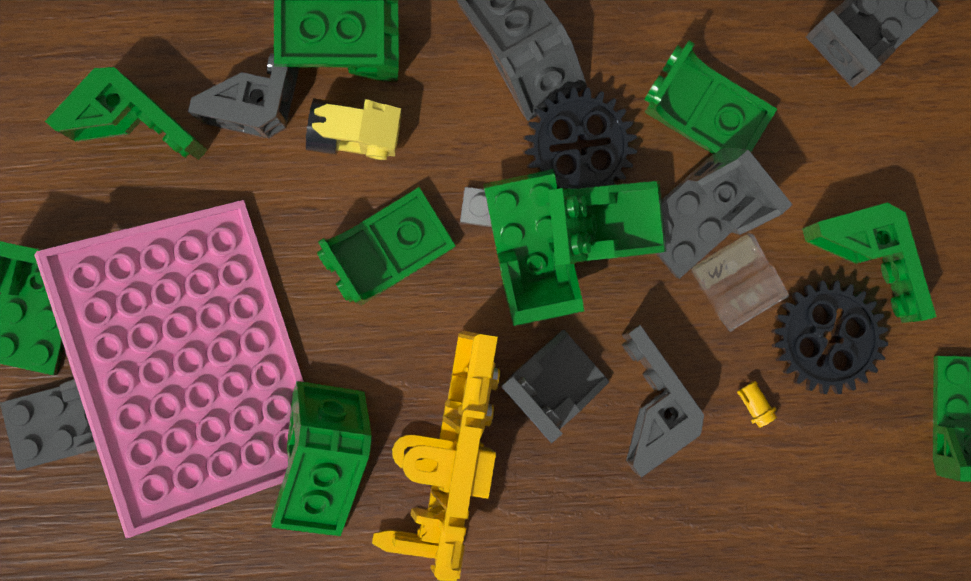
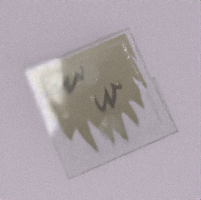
M751 233L744 235L691 268L700 287L729 332L789 297L775 267L768 263L755 236Z

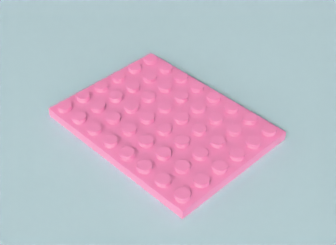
M244 200L40 250L34 254L125 538L139 535L283 482L288 467L287 439L293 390L296 381H304Z

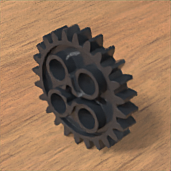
M570 88L569 99H566L561 91L557 92V103L554 104L551 100L545 99L544 105L547 110L545 112L539 109L533 111L539 118V121L527 122L526 124L534 130L533 135L523 136L524 140L532 143V147L524 150L523 154L533 155L534 160L526 166L527 168L538 167V172L553 169L557 189H582L615 185L613 182L614 178L626 179L621 168L633 167V164L626 159V156L637 153V150L628 147V142L637 139V136L626 133V129L633 125V121L622 122L621 118L626 113V109L614 111L615 98L603 103L604 92L599 91L594 98H591L590 88H584L581 97H579L576 88ZM592 115L598 116L603 123L601 132L596 135L591 134L587 129L588 118ZM557 120L565 121L569 128L567 136L562 140L555 138L552 133V126ZM578 135H580L581 140H594L606 137L610 139V143L606 145L582 148V154L577 149L556 152L549 150L551 145L576 142ZM602 150L607 156V163L602 169L597 170L591 163V157L595 151ZM566 154L571 157L573 168L569 173L563 175L557 170L556 164L558 158Z
M825 281L817 282V292L809 284L804 286L805 296L798 292L791 294L795 302L794 305L788 302L782 303V307L787 314L775 315V319L782 323V327L772 329L771 332L779 335L781 340L773 343L772 347L782 348L783 353L775 359L776 361L788 362V365L783 370L784 374L796 372L793 383L800 384L806 379V390L813 391L817 384H819L820 394H827L831 385L835 394H842L843 384L848 390L854 391L856 390L855 379L861 383L868 382L865 371L871 373L878 372V369L872 362L874 360H885V357L877 351L878 347L888 346V342L879 339V335L887 332L888 328L878 327L877 322L884 317V314L873 315L871 312L877 303L875 301L863 303L866 296L865 291H861L854 296V285L852 284L846 285L841 291L840 282L833 281L828 290ZM817 305L822 306L826 310L827 317L822 324L816 323L812 316L813 309ZM840 308L842 309V315L837 320L836 324H834L837 317V310ZM850 318L856 320L859 325V332L853 338L847 334L845 329L846 323ZM824 332H831V336L836 338L835 343H828V339L823 337ZM804 338H809L814 344V351L809 357H805L800 352V342ZM837 351L843 352L847 360L845 367L841 370L836 369L832 361ZM824 352L822 366L818 367V358H820L822 353Z

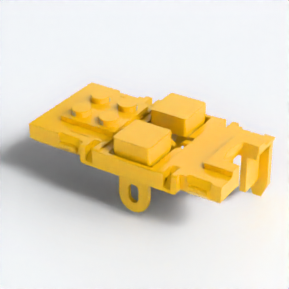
M468 331L458 333L440 438L404 435L394 443L392 448V456L395 463L403 468L405 475L411 481L432 485L428 509H411L412 518L416 523L421 524V527L417 530V533L384 530L373 533L372 544L386 552L434 558L435 565H431L430 569L439 581H457V579H460L465 550L463 540L466 534V527L464 523L465 519H468L470 496L489 498L496 457L495 451L484 447V444L480 442V436H482L485 426L490 427L493 419L494 406L489 404L491 390L497 389L500 377V369L495 368L494 362L498 337ZM412 446L413 448L409 449V451L404 455V450L407 447Z

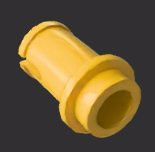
M754 381L738 390L737 394L740 395L752 415V424L756 423L761 428L777 418L774 413L777 409L775 407L771 408L757 385V381Z

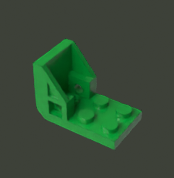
M274 0V66L348 67V73L383 82H398V0Z
M115 67L94 68L45 120L56 132L75 142L129 135L142 121L159 135L164 131L166 134L162 140L184 158L190 154L199 160L207 151L199 141Z
M553 169L484 183L483 186L503 287L513 326L583 312V299L574 263L556 265L548 196V190L557 189Z
M660 181L582 189L560 188L548 190L556 265L667 252Z
M887 202L823 220L802 228L807 243L854 264L882 257L884 262L881 264L882 276L885 282L891 285L894 295L891 298V306L897 318L900 317L902 323L925 321L937 317L906 212Z
M0 241V364L49 375H58L64 345L34 255L40 250Z
M934 356L933 463L937 476L962 482H971V357Z
M296 381L292 396L287 439L288 467L271 517L272 528L341 536L370 454L372 434L365 391Z

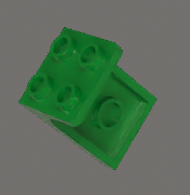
M689 40L684 48L677 45L662 71L667 73L666 78L659 75L644 99L650 103L645 113L712 154L723 148L748 149L752 152L777 108L708 67L693 52L695 43Z
M420 187L353 228L330 239L322 238L318 241L322 249L317 254L327 270H330L331 273L336 271L341 280L336 282V286L345 300L350 303L354 301L362 306L453 250L456 246Z

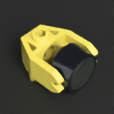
M313 98L307 124L306 150L337 155L339 150L366 154L367 157L373 159L387 160V156L396 155L402 117L401 108L365 99L363 110L345 107L344 103Z

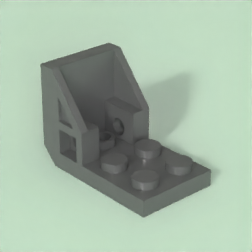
M457 0L459 7L489 48L498 71L527 121L536 117L533 112L535 109L544 112L547 110L544 105L545 99H549L556 104L557 92L561 91L567 99L569 98L570 88H576L578 93L587 87L572 41L562 23L544 0Z
M845 0L830 12L806 38L853 88L881 66L896 51V48L939 10L930 0Z
M271 53L267 64V74H271L270 78L241 72L192 97L188 112L202 124L270 139L286 129L300 67H275L274 53Z
M723 148L706 159L661 199L667 252L656 254L672 274L680 279L730 233L741 235L782 215L793 204L748 149Z
M641 325L632 327L622 334L626 340L622 347L633 361H641L646 368L642 375L652 389L662 391L639 408L626 462L631 469L642 478L701 435L704 414ZM667 408L672 413L671 417L668 419H666L664 416V412Z
M563 329L500 385L552 444L563 434L560 429L577 415L609 383V380Z
M75 379L63 383L57 388L0 402L17 471L97 450Z

